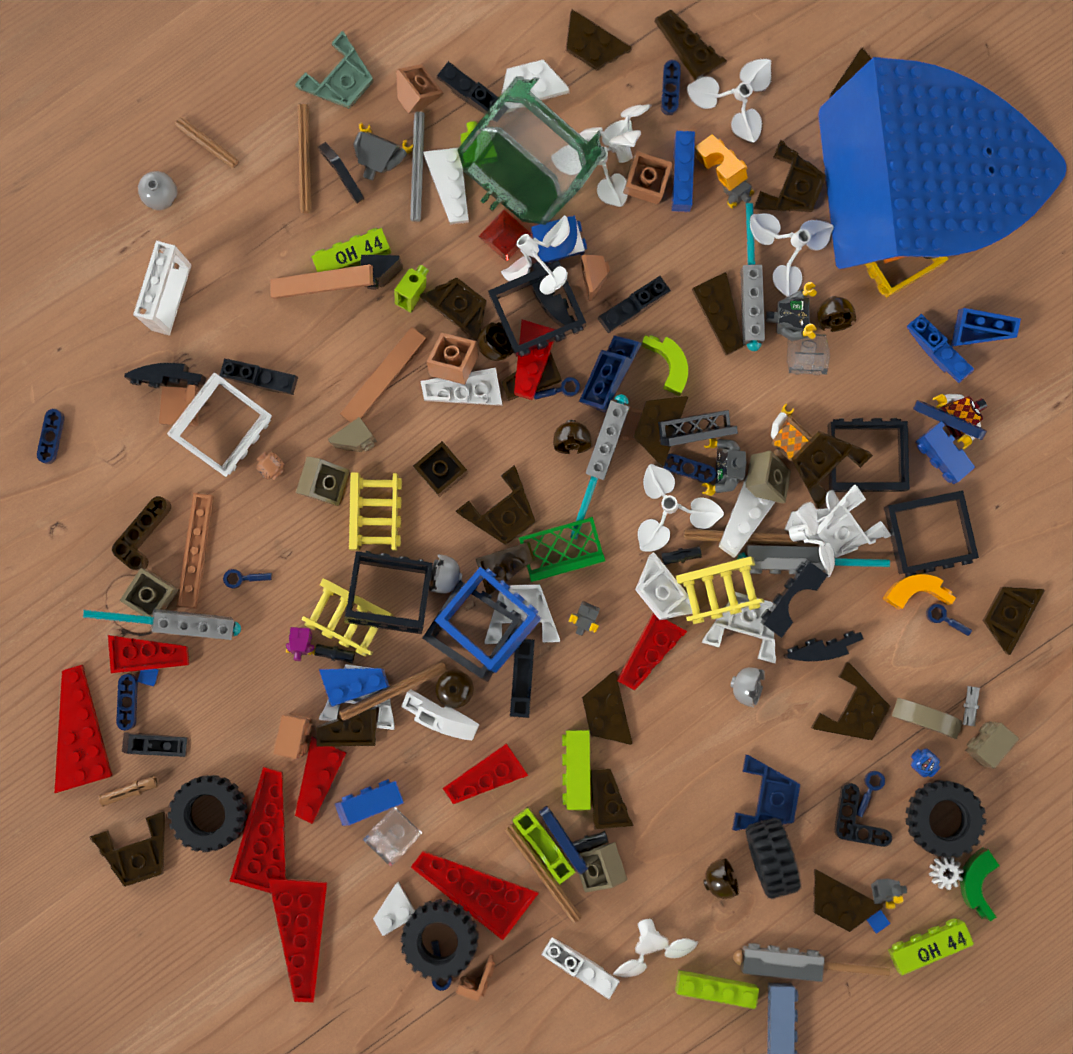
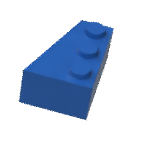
M968 308L959 309L951 347L1017 338L1021 318Z
M941 421L931 427L915 442L918 450L930 458V463L936 469L939 468L941 470L943 478L947 482L955 484L971 472L975 466L963 449H958L953 443L955 438L945 433L943 430L945 425Z
M383 668L319 669L331 707L390 687Z
M387 779L378 783L379 787L372 789L370 786L360 790L361 794L353 796L352 793L342 797V801L335 803L342 826L351 825L403 804L404 802L396 781L390 782Z

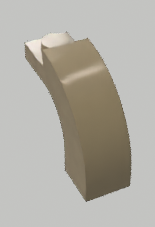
M901 698L897 699L892 714L895 718L922 726L957 739L963 722L949 714Z

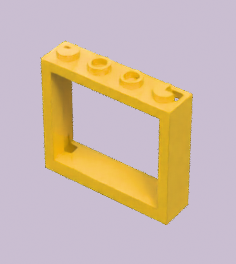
M947 256L932 259L933 264L892 288L875 262L865 265L868 268L869 276L875 279L878 284L879 292L888 298L944 265L949 259Z

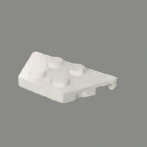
M544 60L507 69L501 99L508 104L506 109L567 94L569 93V88Z
M653 552L648 557L636 586V592L659 620L693 614L688 594Z

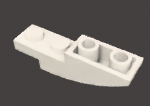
M412 689L407 692L402 704L403 708L416 715L414 719L416 722L455 738L473 740L480 725L451 707L445 706L442 708Z
M553 937L541 954L608 999H610L620 982L604 971V968Z

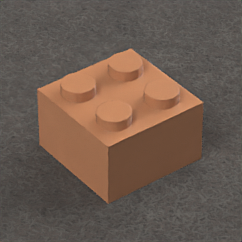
M636 151L623 194L658 205L663 197L672 162Z
M441 333L427 360L430 376L465 385L479 356L477 342Z
M292 714L282 715L273 754L294 759L303 757V754L307 753L309 745L306 742L307 735H310L312 732L313 724L310 723L311 718Z

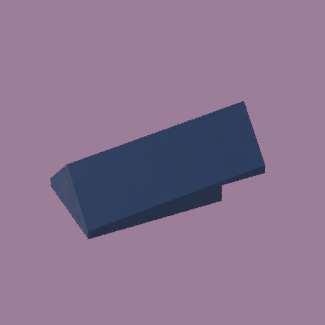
M614 335L608 350H601L579 402L606 413L610 401H613L642 343Z

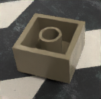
M140 568L120 601L139 614L152 617L153 609H167L179 589L149 570Z
M986 722L979 729V735L976 738L973 737L967 743L968 748L965 751L982 766L995 769L1019 738L1002 723Z

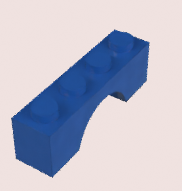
M676 131L671 211L690 212L692 208L695 131Z

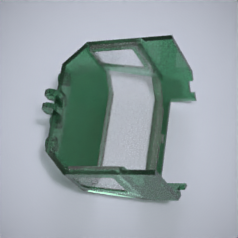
M516 76L457 151L464 173L487 191L480 200L481 203L486 202L489 196L492 195L496 200L490 205L489 209L491 211L501 203L522 222L546 225L582 188L605 156V150L600 144L599 139L601 135L599 130L589 141L585 140L530 91L540 78L524 79L522 76Z

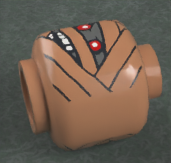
M264 452L257 458L259 463L256 465V469L267 480L271 478L274 480L285 471L283 469L285 463L275 452H270L269 454Z

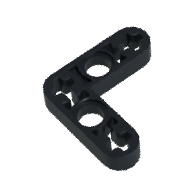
M326 142L318 146L321 154L336 171L356 204L364 200L363 194L335 151Z
M845 783L840 790L834 827L836 836L843 840L880 847L890 845L892 835L888 830L855 823L860 790L853 783ZM850 786L855 791L854 794L850 795V800L854 801L853 804L843 802L844 799L848 800V794L845 793V790L849 789ZM844 806L852 808V814L848 817L842 814ZM841 818L851 820L850 824L846 822V828L849 829V832L845 833L844 836L839 832V829L844 827V822L840 821ZM865 828L868 831V837L860 839L858 832L860 829ZM882 832H884V835L887 836V840H883V843L878 838H873V842H871L873 834L882 835Z

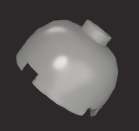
M151 171L140 179L138 194L146 206L153 210H164L170 207L177 197V187L173 179L167 174L160 171Z
M438 554L437 556L440 559L435 560L433 563L430 578L433 581V586L429 585V590L436 593H449L460 580L462 581V573H460L457 561L449 556Z
M749 667L739 671L737 677L733 676L730 686L733 688L736 700L741 704L749 707L757 705L763 689L760 680L765 678L764 670Z

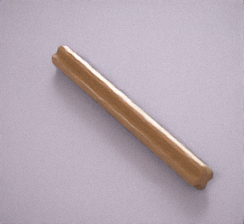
M299 104L300 211L308 214L311 213L309 107L307 104Z
M685 529L684 539L721 541L724 531ZM752 533L746 542L798 545V541L793 542L790 535Z
M440 662L341 710L339 714L342 720H347L446 672L447 668L444 662Z
M509 825L505 829L508 836L573 923L578 922L581 919L580 913L515 825Z

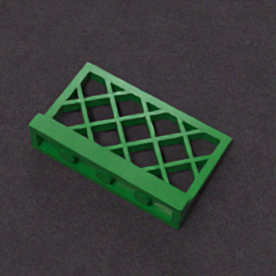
M593 517L519 537L520 544L524 543L523 540L530 538L537 541L538 543L533 554L543 560L540 568L532 570L530 564L527 566L531 582L605 562ZM590 522L592 530L589 536L578 531L583 523ZM579 525L577 529L572 528V526ZM565 528L575 531L570 542L560 537ZM560 530L558 535L553 533L555 531ZM551 533L556 536L551 547L542 542L545 534ZM577 533L587 538L582 548L572 543ZM542 535L541 538H540V540L534 538V537H537V536ZM558 538L569 543L564 553L553 548ZM588 540L596 543L597 552L589 553L584 550ZM540 543L550 548L545 559L535 554ZM570 545L580 550L576 558H570L565 555ZM552 550L562 555L558 563L553 564L547 560ZM582 551L586 553V555L580 556ZM563 557L568 558V560L562 561ZM545 562L551 564L543 567Z

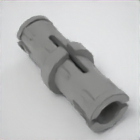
M967 686L966 703L963 704L965 712L962 725L976 726L980 690L978 687Z

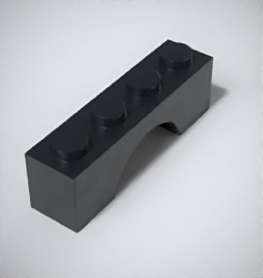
M806 560L805 563L801 562L795 570L797 572L793 578L790 577L784 584L785 590L782 594L778 593L772 601L774 603L770 610L767 608L761 615L762 620L760 623L781 638L793 624L789 615V603L792 597L802 590L817 591L828 577V574L810 561Z
M524 639L514 651L510 717H530L535 640Z

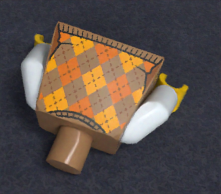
M785 404L781 409V413L773 422L771 437L773 439L772 445L776 447L773 453L780 460L787 457L792 461L791 458L813 435L791 416L794 408L790 412L785 410L787 406Z

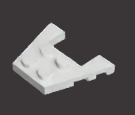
M856 485L847 492L818 526V535L824 543L830 544L835 558L858 549V546L868 543L870 545L875 543L876 539L891 536L881 521L863 532L853 518L850 511L866 500Z
M540 584L509 585L511 587L509 591L512 594L517 592L525 599L523 603L526 606L531 604L539 611L537 615L542 618L540 622H542L543 642H560ZM499 592L497 600L507 605L506 610L509 612L515 610L521 614V620L525 621L528 615L504 594ZM495 609L485 638V644H498L502 638V623L512 622V620Z
M735 592L738 604L749 602L748 595ZM764 600L765 603L760 604L761 608L749 610V607L741 609L742 612L730 615V612L723 613V617L716 619L702 643L719 648L724 629L762 639L757 659L775 664L774 632L760 623L762 620L761 615L767 608L770 610L773 602ZM728 601V603L726 604L725 607H729V606H730L729 601Z
M346 664L344 669H370V667ZM382 690L347 701L345 703L355 704ZM328 699L319 720L332 721L338 719L340 704L331 707ZM388 699L376 705V707H379L377 728L395 730L391 702Z

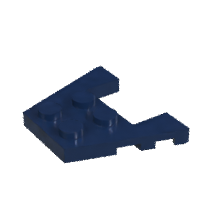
M745 754L742 772L761 775V785L755 816L735 812L732 830L746 829L750 824L771 818L779 819L782 824L794 823L801 784Z

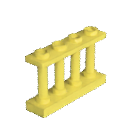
M351 473L349 549L351 551H359V546H362V544L391 545L393 551H397V547L401 546V536L397 535L398 528H401V516H398V508H401L402 500L401 497H398V489H402V478H399L397 473H393V480H364L359 473ZM364 487H393L392 499H363V497H360V489ZM363 506H392V518H363V516H360V508H363ZM363 525L392 526V537H362V535H359V530Z
M747 557L676 576L677 583L683 584L687 589L693 616L686 617L687 621H693V624L705 622L704 618L711 617L713 620L723 617V613L730 612V615L741 613L743 608L749 607V610L761 608L760 604L765 602L762 598H756L750 574L751 566H755L754 558ZM739 570L742 572L749 602L738 604L731 578L732 571ZM721 575L723 577L730 603L729 607L719 609L712 582L713 576ZM701 579L702 582H705L712 610L705 613H700L694 589L695 581Z
M323 578L320 586L324 587L322 590L324 593L311 617H302L301 620L305 621L304 625L313 630L317 627L322 630V635L330 639L333 636L338 638V643L347 648L350 645L357 648L355 652L364 657L367 654L372 655L373 651L369 650L368 647L378 628L370 627L361 645L351 640L358 625L350 624L344 636L334 632L347 607L349 591ZM336 593L341 596L339 599L341 601L328 626L325 627L317 623V620L330 596ZM355 595L354 603L358 605L357 611H370L374 614L393 616L392 613Z

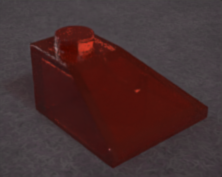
M503 209L479 235V238L507 262L519 249L517 246L518 239L524 234L531 236L532 233Z

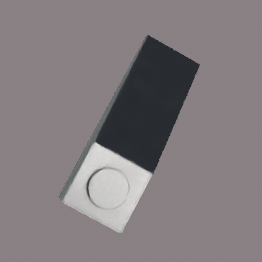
M124 732L122 752L137 755L185 757L187 737Z

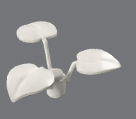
M759 59L747 63L740 72L742 83L736 89L717 94L719 92V85L711 77H702L688 85L687 90L691 100L697 106L704 109L713 108L717 104V97L720 98L733 93L737 100L743 102L742 113H737L732 119L731 127L733 132L739 138L751 143L758 139L762 126L761 117L755 109H749L745 112V107L748 102L747 98L752 94V91H763L769 86L771 81V60Z
M651 104L633 106L621 113V117H625L626 133L609 140L601 127H595L580 132L573 138L571 143L590 141L598 136H602L611 147L612 152H616L619 163L629 161L633 158L630 147L635 146L637 139L641 135L640 130L629 131V119L643 114L651 108Z
M625 120L615 122L605 129L604 133L609 140L626 133ZM629 120V131H632L631 120ZM602 137L603 143L609 146L605 139ZM577 143L566 144L552 154V159L556 166L569 175L582 173L584 162H588L593 159L595 164L602 165L607 179L601 180L598 184L597 193L599 198L610 205L618 207L624 205L628 196L623 194L626 179L618 173L610 177L606 167L608 160L607 151L612 150L610 146L608 148L603 146L596 147L587 158H585L584 148Z
M765 213L753 214L750 218V228L754 238L759 243L771 245L775 238L790 237L792 246L796 247L787 266H778L772 276L775 286L785 296L789 297L796 293L802 283L800 269L798 267H790L796 255L802 249L801 247L807 245L812 250L823 249L829 241L834 226L824 221L809 220L804 222L800 230L795 234L791 232L790 234L777 235L781 227L776 217Z
M564 215L545 235L543 242L538 241L536 238L532 239L528 234H524L518 239L517 246L521 249L520 251L524 256L514 262L509 268L501 271L506 280L512 281L530 272L529 268L532 266V259L529 257L531 256L535 257L549 273L540 284V291L543 294H551L565 283L567 279L566 269L559 266L552 272L539 258L537 253L539 252L538 244L546 248L550 245L556 247L568 237L570 226L567 217Z
M653 464L648 466L644 475V490L652 499H658L663 496L662 507L664 512L660 524L654 519H649L640 525L638 540L641 551H656L667 544L670 538V530L664 527L663 524L667 513L672 514L678 508L691 513L690 521L698 529L710 528L724 516L720 506L707 498L694 499L691 502L692 510L678 504L675 497L666 495L674 489V476L669 471Z
M833 490L828 491L826 495V504L829 512H831L840 502ZM808 502L803 504L796 512L804 524L791 526L789 529L790 538L793 542L804 540V543L820 545L819 555L825 572L828 574L827 578H829L835 565V557L830 544L809 539L810 536L817 533V523L824 521L827 516L817 519V511L814 504Z
M642 920L638 923L641 934L639 937L640 942L635 948L636 952L640 954L639 960L627 961L613 975L618 977L637 976L647 968L646 963H642L644 961V954L665 949L667 950L664 953L666 957L680 958L693 951L698 941L680 939L668 946V939L661 936L659 931H656L653 920Z

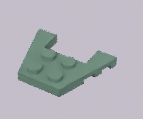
M341 31L331 43L336 50L345 56L321 84L305 72L295 83V86L299 90L350 109L374 80L346 34Z

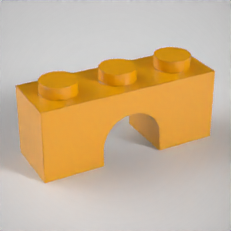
M713 134L694 146L697 159L707 169L721 164L716 168L718 180L729 191L748 179L746 171L748 168L745 162L738 160L735 153L731 149L728 150L721 139H717Z

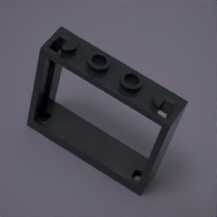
M559 260L547 265L552 272L561 266ZM543 267L488 290L491 302L516 357L527 356L531 354V350L536 348L538 350L544 349L549 346L548 343L552 341L560 342L567 338L566 335L571 333L576 335L586 327L584 316L566 279L562 286L577 317V321L518 346L498 299L542 281L549 275Z
M843 418L833 419V421L827 424V433L835 437V430H898L899 482H836L835 467L828 474L829 491L848 492L854 485L861 492H906L910 490L908 421H902V419L891 418L890 421H883L882 418H873L871 421H864L863 418H854L852 421H844Z
M963 490L884 507L899 575L905 574L906 577L917 575L916 571L919 570L929 573L936 571L935 567L942 566L943 569L955 567L954 563L961 562L963 566L972 564L973 559L979 558ZM956 501L968 554L908 567L896 513Z
M356 551L344 623L422 634L433 563L424 562L423 559L417 561L410 560L405 556L391 557L386 553L378 555L372 554L370 551ZM360 564L425 574L418 620L354 611L353 604Z
M461 580L459 581L436 618L466 583ZM475 589L471 593L473 596L512 620L489 656L493 659L524 621L521 620L522 615L515 610L509 612L506 610L507 605L499 600L495 603L491 600L493 596L485 591L480 593ZM435 618L422 639L488 682L494 673L493 671L489 670L485 665L480 668L436 638L442 627L435 622Z

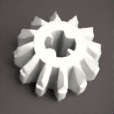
M941 856V861L935 858L936 866L930 865V868L934 871L929 873V876L934 877L932 883L938 884L940 889L946 887L947 890H951V884L958 887L956 880L962 881L963 878L959 874L964 872L963 869L959 868L960 862H954L953 857L947 859ZM945 869L949 870L947 877L943 875V871L946 872Z

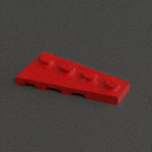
M522 319L519 345L556 329ZM554 341L548 343L549 346L544 349L538 350L536 348L531 350V354L527 356H518L514 390L516 396L529 400L534 399Z
M652 613L617 681L632 690H636L687 631L666 619L659 620Z
M108 635L111 673L189 665L188 646Z
M311 736L295 812L296 817L311 824L314 823L347 752L334 746H317V738Z
M506 743L442 789L451 802L456 804L529 775Z

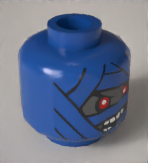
M928 748L921 751L917 749L911 755L913 759L911 767L922 777L929 776L931 778L941 768L939 765L940 759Z

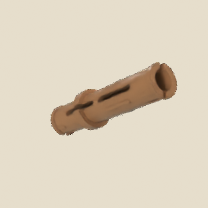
M152 776L141 781H133L130 785L99 795V803L102 807L134 795L140 796L145 791L157 788L158 780L156 776Z

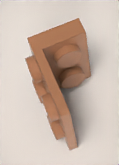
M188 385V388L163 386L159 423L174 425L201 389L196 385ZM199 411L188 426H198Z
M489 955L480 983L477 984L476 980L470 977L460 978L456 990L457 994L479 1001L480 996H485L489 982L486 979L487 977L491 978L496 963L493 962V955Z

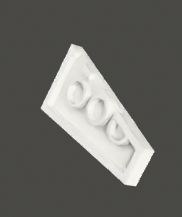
M460 148L423 152L450 224L469 222Z
M496 368L471 372L465 385L441 378L421 381L424 401L502 406Z
M747 476L719 544V547L733 558L736 557L775 503V501L755 497L746 488Z

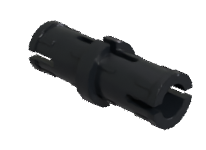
M700 546L688 549L678 548L677 551L662 553L664 565L677 562L685 563L687 560L702 558Z
M317 644L315 656L329 658L331 661L339 660L353 663L355 651L340 649L339 646L329 647Z
M603 831L592 836L585 835L583 839L572 843L577 851L581 852L587 849L592 850L593 847L609 843L606 832Z

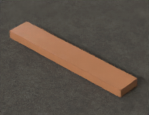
M363 265L270 279L271 298L279 299L373 285V266Z
M411 327L340 415L350 423L359 417L362 419L427 338Z
M193 493L177 607L197 609L213 495Z

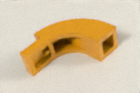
M919 574L905 577L894 583L882 599L899 610L903 609L909 598L919 591L931 594L946 605L953 604L956 597L952 595L953 592L948 588H940L944 580L932 575Z

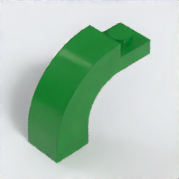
M982 847L965 863L963 867L964 872L961 874L963 880L960 881V889L965 904L971 909L977 907L975 909L977 914L982 919L985 918L991 922L997 917L983 897L982 884L985 877L1000 865L989 849Z

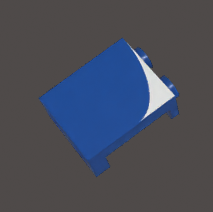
M575 215L567 217L570 232L560 245L556 247L550 245L546 248L538 244L539 252L537 255L546 265L549 262L575 255H585L587 244L585 238L581 239L580 232H582L580 220L576 221ZM561 219L532 226L531 233L533 239L536 238L538 241L543 242L545 235Z

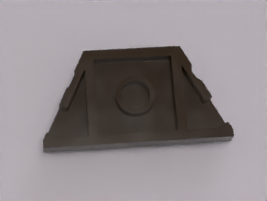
M571 10L566 45L568 53L597 71L605 67L607 63L617 60L619 56L631 52L632 47L575 10Z
M457 277L420 295V298L474 340L478 341L487 303L486 299Z
M687 396L646 401L633 438L662 467L665 465L671 446L661 445L658 422L681 418L688 400ZM665 425L666 436H670L675 428L671 425Z
M1000 587L982 621L1005 654L1011 655L1043 596L1044 589Z
M613 671L582 697L590 735L631 745L633 743L616 671Z
M814 869L813 912L820 917L851 932L883 908L882 904H875L873 899Z

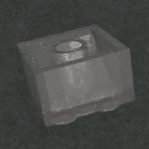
M815 334L816 337L814 339L809 337L797 341H790L788 339L787 365L789 373L797 375H827L830 351L825 334Z
M393 807L367 834L363 841L391 867L418 839L422 832L396 807Z

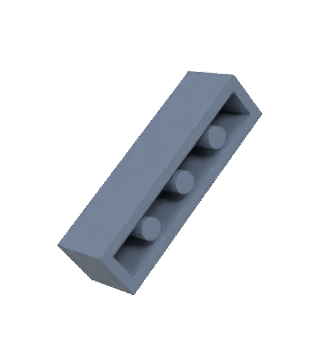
M768 983L767 1054H797V1050H794V1042L798 1041L797 1030H794V1023L798 1021V1012L795 1010V1002L798 1001V991L792 983Z

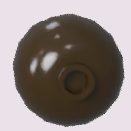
M832 296L825 300L817 311L819 328L825 331V328H832L831 332H838L851 327V322L853 320L856 321V313L852 303L845 298Z
M491 322L482 329L478 337V347L484 357L489 360L500 361L514 353L501 322L497 324Z
M567 420L555 430L553 437L554 450L563 454H570L569 450H578L577 454L591 448L589 430L585 425L576 420Z
M450 670L443 673L437 680L435 687L436 696L441 704L451 708H459L466 705L471 700L474 690L471 678L460 670Z
M727 858L711 863L706 870V879L703 880L706 890H710L715 897L720 899H730L739 895L737 878H733L731 872H734Z

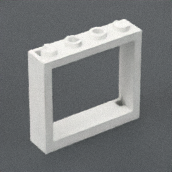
M160 241L155 243L133 315L150 330L170 336L192 264L176 246ZM175 263H178L179 270L174 269ZM141 308L146 309V313L144 315L140 314Z
M213 373L167 434L227 477L228 474L230 475L232 471H235L236 463L239 459L242 460L247 455V449L251 443L255 444L261 430L269 426L272 415L219 375ZM219 384L260 414L259 418L222 466L180 437Z

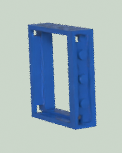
M479 567L436 618L435 622L489 670L497 673L542 618L537 615L539 611L531 604L526 606L523 603L525 599L517 592L512 594L509 591L511 587L503 580L498 582L495 579L497 575L489 568L485 571ZM484 578L528 615L526 620L493 659L449 622L450 618Z

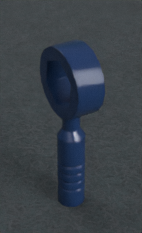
M568 377L562 381L560 388H550L536 392L534 399L553 396L559 392H562L567 397H573L578 394L580 384L575 378ZM573 382L576 385L575 391L567 392L564 388L565 384Z
M231 569L225 572L223 581L227 587L235 589L240 587L245 580L250 582L272 580V573L243 576L240 571ZM231 573H237L239 577L236 585L230 584L228 581Z
M933 604L927 608L926 617L930 622L941 623L945 621L949 626L967 636L971 634L972 629L954 619L946 617L947 611L944 606ZM934 608L941 610L942 616L938 620L932 618L931 611Z
M870 771L865 775L864 782L868 787V791L864 794L857 809L856 815L863 817L873 790H880L885 785V777L878 771ZM872 775H877L880 778L878 786H872L869 783Z
M431 941L433 955L441 957L439 941ZM452 977L444 986L437 984L436 981H432L435 989L444 991L450 987Z

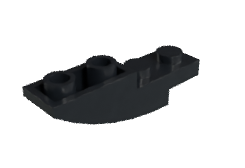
M449 61L437 75V78L451 88L455 95L495 120H498L508 107L506 102L480 82L476 83Z
M539 262L532 264V271L542 268ZM542 281L532 285V290L539 304L556 324L563 327L575 322L573 315L569 316L567 311L569 305L566 298L562 299L561 294L553 296L555 291L551 294H543L540 291Z
M658 276L630 294L628 298L601 314L597 319L609 334L646 311L671 290L663 278Z
M224 358L219 375L222 378L290 395H294L298 376L261 368L258 365Z
M180 363L146 365L133 369L124 375V378L129 380L130 384L141 386L142 383L149 384V387L160 389V386H167V381L173 384H180V381L187 382V385H196L197 387H199V384L204 385L206 382V377L202 374L188 372L189 367Z
M854 630L843 634L844 638L838 641L837 638L826 641V646L822 640L817 641L816 638L805 642L806 646L799 648L797 645L787 649L788 653L784 654V658L804 662L831 660L849 654L846 646L861 641L864 638L861 632L855 633Z

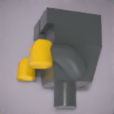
M746 180L731 191L723 185L724 192L729 195L727 204L731 209H733V206L736 207L737 203L742 200L745 203H749L752 199L750 197L751 194L753 195L755 192L752 189V185L747 183Z
M582 601L578 613L571 614L569 622H573L578 627L576 634L583 636L585 630L597 632L599 625L595 620L600 610L599 607Z
M879 879L871 884L875 904H880L885 900L886 908L894 909L895 904L903 903L904 900L901 895L907 893V887L900 886V881Z

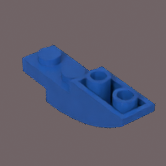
M922 314L907 325L912 336L944 373L947 371L958 383L974 371V368L947 343L948 339Z

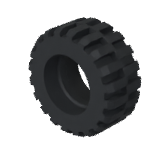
M218 775L201 776L183 784L181 789L177 790L173 795L175 798L170 801L169 805L171 812H168V819L172 821L169 826L171 830L174 829L176 832L174 834L176 840L181 839L183 841L181 844L184 847L189 846L192 851L197 852L200 850L203 853L220 850L236 840L239 833L243 831L245 827L244 821L247 820L248 814H245V809L248 807L247 803L243 801L245 797L243 792L240 793L237 790L239 787L235 783L231 784L229 779L225 777L220 778ZM203 795L215 796L221 801L225 809L223 825L212 832L201 830L192 819L193 803Z
M937 780L934 783H926L924 788H918L915 791L916 796H911L909 800L911 803L910 807H906L905 813L908 814V818H905L906 825H909L910 828L908 832L914 838V842L931 854L944 858H951L952 856L961 857L963 856L962 853L973 851L971 848L973 845L978 846L981 842L978 838L980 835L984 836L985 831L982 830V827L987 824V819L983 818V814L986 812L984 807L980 806L981 800L974 795L972 790L955 782ZM943 800L956 803L962 815L959 829L949 837L936 835L931 830L929 823L931 810L937 803Z
M771 818L748 825L746 828L748 846L766 897L775 899L798 892L801 889L800 874L790 841L781 821L777 818Z
M436 899L435 902L429 901L423 906H419L404 925L400 941L403 943L401 947L402 954L406 955L404 960L407 965L411 963L413 966L411 970L415 973L417 971L421 972V977L425 979L428 976L432 977V981H438L439 978H443V981L450 980L451 976L457 977L463 970L465 971L475 955L479 933L476 931L477 924L471 920L472 915L470 912H465L462 905L458 904L456 906L451 900L443 902L442 899ZM443 923L454 930L458 937V946L453 954L439 957L431 954L425 948L422 941V933L429 924Z

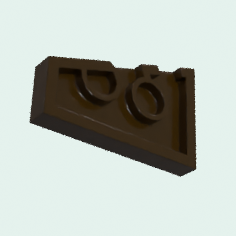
M551 352L537 391L562 382ZM516 371L502 381L508 401L519 398V396L514 394Z
M530 542L476 559L478 568L481 567L485 571L489 568L497 575L495 579L498 582L503 580L505 583L535 561ZM485 578L482 580L488 594L493 593L497 589Z
M376 706L347 720L338 718L317 725V746H375Z
M611 769L590 770L594 829L634 826L619 793V788Z

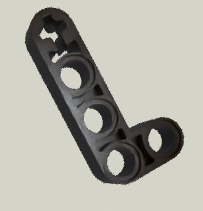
M161 496L151 499L113 544L112 553L128 568L139 571L140 568H147L148 558L138 549L170 512V501ZM159 502L162 503V506H163L162 509H159V506H158V503H159ZM147 516L152 518L149 525H145L144 522ZM138 530L139 537L136 540H133L132 534L134 531ZM125 545L127 548L126 553L121 555L120 547ZM140 557L141 564L135 567L134 560Z

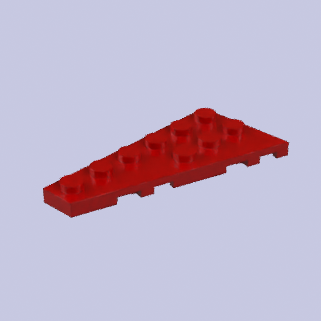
M83 665L62 670L54 794L113 777Z
M263 767L229 881L271 893L268 878L286 879L283 772Z
M422 851L411 865L413 870L457 905H462L466 912L469 911L472 917L501 940L505 939L539 894V892L426 851Z
M268 878L294 1002L314 1003L327 882Z

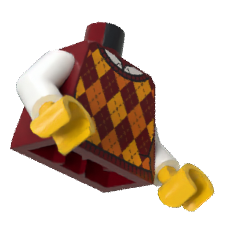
M940 394L933 398V400L936 399L938 401L936 408L981 427L980 421L983 420V416L980 412L987 408L983 398L975 402L970 396L964 397L961 394ZM946 425L955 441L964 443L963 449L972 444L975 437Z

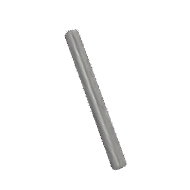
M423 112L414 113L410 219L413 222L421 220L425 117Z

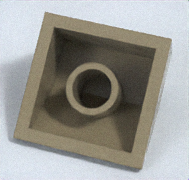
M360 417L328 439L335 448L363 452L364 450L367 452L377 442Z
M771 450L751 455L746 488L755 497L786 503L791 470Z
M307 456L296 493L339 506L350 470L319 458Z
M615 842L594 847L592 850L579 852L589 868L581 875L579 874L585 892L613 888L627 881Z

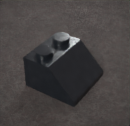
M361 255V266H373V285L365 286L368 289L377 290L379 287H384L403 270V264L399 255Z

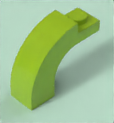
M645 335L641 346L661 355L668 363L669 376L663 389L681 396L688 378V364L682 349L668 337H665L663 343H661L659 338Z

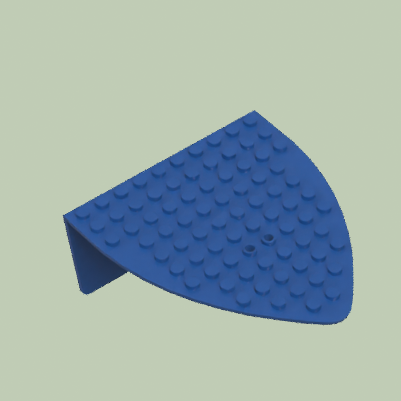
M873 57L819 109V125L830 220L834 226L832 230L834 255L838 269H846L894 257L954 256L992 245L1017 230L1034 216L1058 188L1067 171L1066 162L1060 152L1018 110L974 80L937 65L913 60Z

